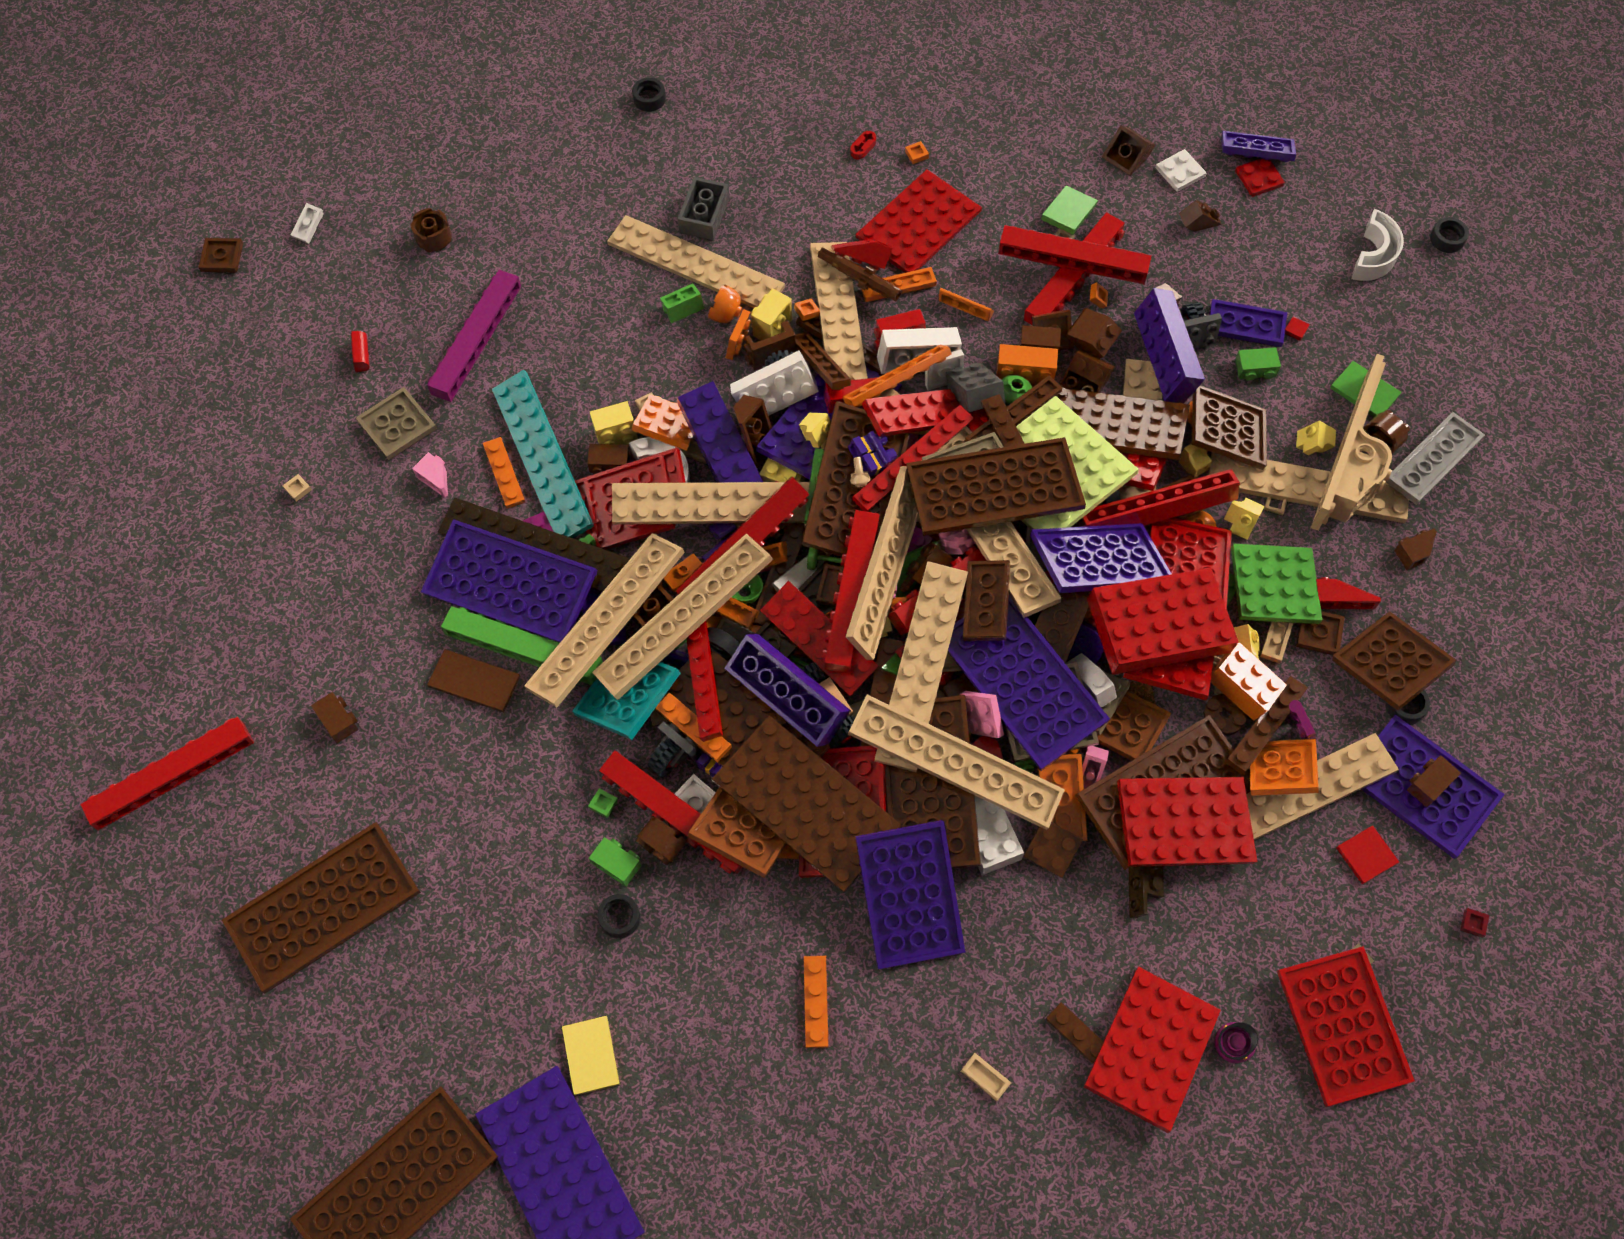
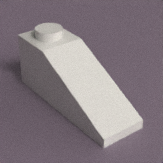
M1081 653L1065 663H1078L1083 685L1100 707L1117 698L1112 681L1085 655Z

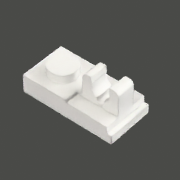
M306 203L291 236L309 244L323 217V210Z

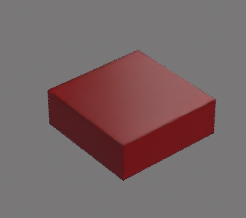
M1292 317L1285 328V334L1301 341L1310 324Z

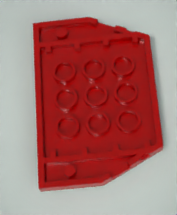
M676 447L575 480L594 524V527L587 530L586 533L595 539L597 547L607 550L649 537L652 533L658 534L674 529L676 524H612V483H686L680 450Z

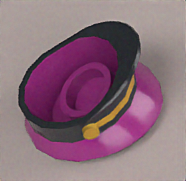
M1244 1022L1227 1023L1218 1030L1215 1036L1217 1053L1230 1063H1241L1249 1060L1255 1053L1258 1044L1256 1030Z

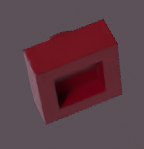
M1466 908L1460 931L1483 938L1486 936L1490 915Z

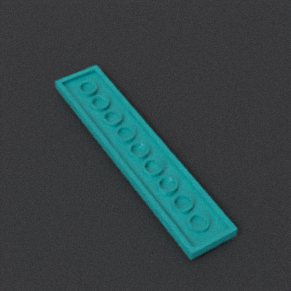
M522 370L494 387L492 391L553 531L570 538H575L594 527V524L527 372Z

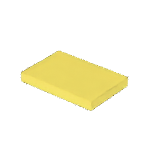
M607 1016L562 1026L574 1095L620 1085Z

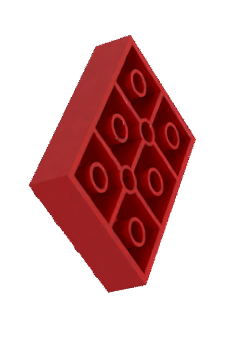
M1212 568L1096 587L1092 589L1087 598L1112 675L1228 654L1239 643Z

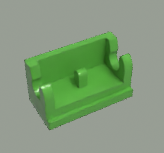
M693 283L660 298L664 313L668 315L671 323L704 309L701 293Z

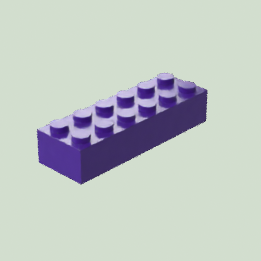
M1153 288L1136 309L1134 315L1164 401L1184 404L1203 383L1205 378L1173 291Z
M714 381L679 396L677 404L716 483L763 482Z
M746 634L724 668L817 747L830 743L851 712L849 708L759 634Z

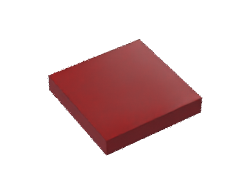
M1374 826L1367 828L1336 847L1362 885L1399 863V860Z

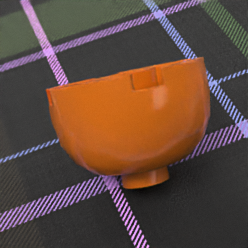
M723 285L714 299L715 303L713 308H710L708 318L719 323H728L734 317L738 318L743 309L740 307L741 298L738 292L727 285Z

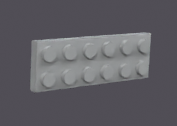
M1452 412L1391 472L1386 483L1417 505L1483 439L1485 434Z

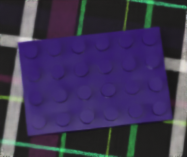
M1142 523L1032 529L1030 534L1059 593L1092 591L1096 587L1172 574Z
M1394 715L1378 737L1399 770L1361 790L1452 858L1456 859L1505 794L1397 715ZM1441 755L1459 770L1461 774L1426 808L1407 791L1412 785L1409 780L1417 772L1422 774L1425 771L1423 766L1431 758L1436 760Z
M934 821L855 836L877 968L883 969L965 953L944 821Z

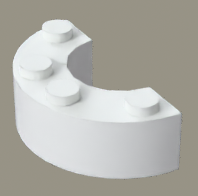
M1373 210L1364 233V237L1370 239L1376 245L1377 250L1361 252L1354 267L1351 278L1353 280L1369 281L1383 277L1393 268L1403 248V234L1400 227L1390 216L1379 210Z
M651 437L640 438L629 443L631 454L635 460L676 448ZM680 450L685 481L690 483L688 463L685 455Z

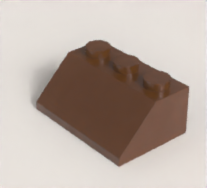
M743 395L733 408L746 448L756 468H758L766 456L757 452L756 448L772 429L764 400Z

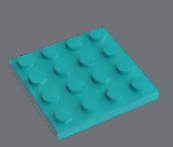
M659 662L618 700L597 678L572 712L579 718L632 740L681 673L677 668Z

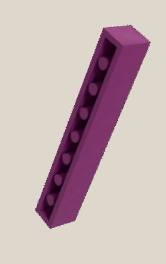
M498 270L496 275L491 278L488 288L483 291L480 301L473 308L472 314L465 320L464 326L457 333L452 346L447 349L446 356L442 362H439L434 375L429 378L427 386L431 395L452 402L521 288L519 276Z

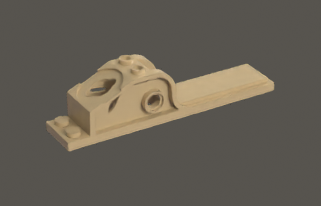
M1376 354L1364 378L1313 519L1312 529L1319 530L1322 524L1326 525L1329 517L1342 522L1348 521L1360 506L1366 505L1374 498L1377 491H1382L1385 482L1388 481L1392 470L1389 469L1392 460V452L1385 442L1368 435L1363 429L1386 364L1383 362L1384 356Z

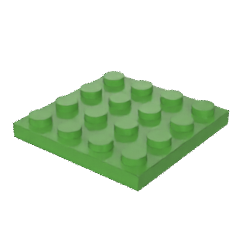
M1233 544L1231 546L1239 620L1320 624L1322 622L1312 548Z

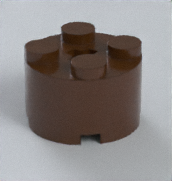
M426 208L418 211L413 216L410 226L416 243L421 249L426 252L438 251L451 242L452 233L446 215L441 210L437 209V211H434L431 208Z
M1390 410L1377 414L1363 427L1368 435L1385 442L1392 454L1406 442L1410 430L1408 424L1404 423Z
M654 816L647 822L636 839V842L650 854L653 851L652 854L666 866L672 863L687 843L683 837L677 836L673 829Z

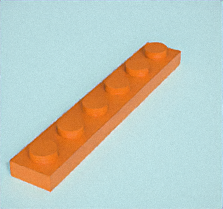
M940 344L843 396L845 404L854 407L862 406V402L865 399L876 398L881 395V392L895 388L901 381L912 379L914 374L927 371L931 365L941 363L946 360V357L952 355L950 347Z

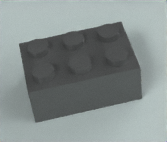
M694 177L678 216L679 233L714 240L730 199L729 184Z
M972 363L969 367H956L952 371L946 372L948 389L952 390L958 403L968 412L983 409L981 400L998 394L1001 395L1005 403L1003 381L982 363Z

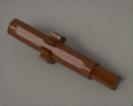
M823 247L818 252V258L858 281L857 286L861 289L868 290V288H871L895 302L899 299L902 290L875 274L876 269L870 266L863 268Z

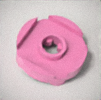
M966 529L939 533L941 545L946 548L958 549L959 545L966 544V547H970L976 544Z

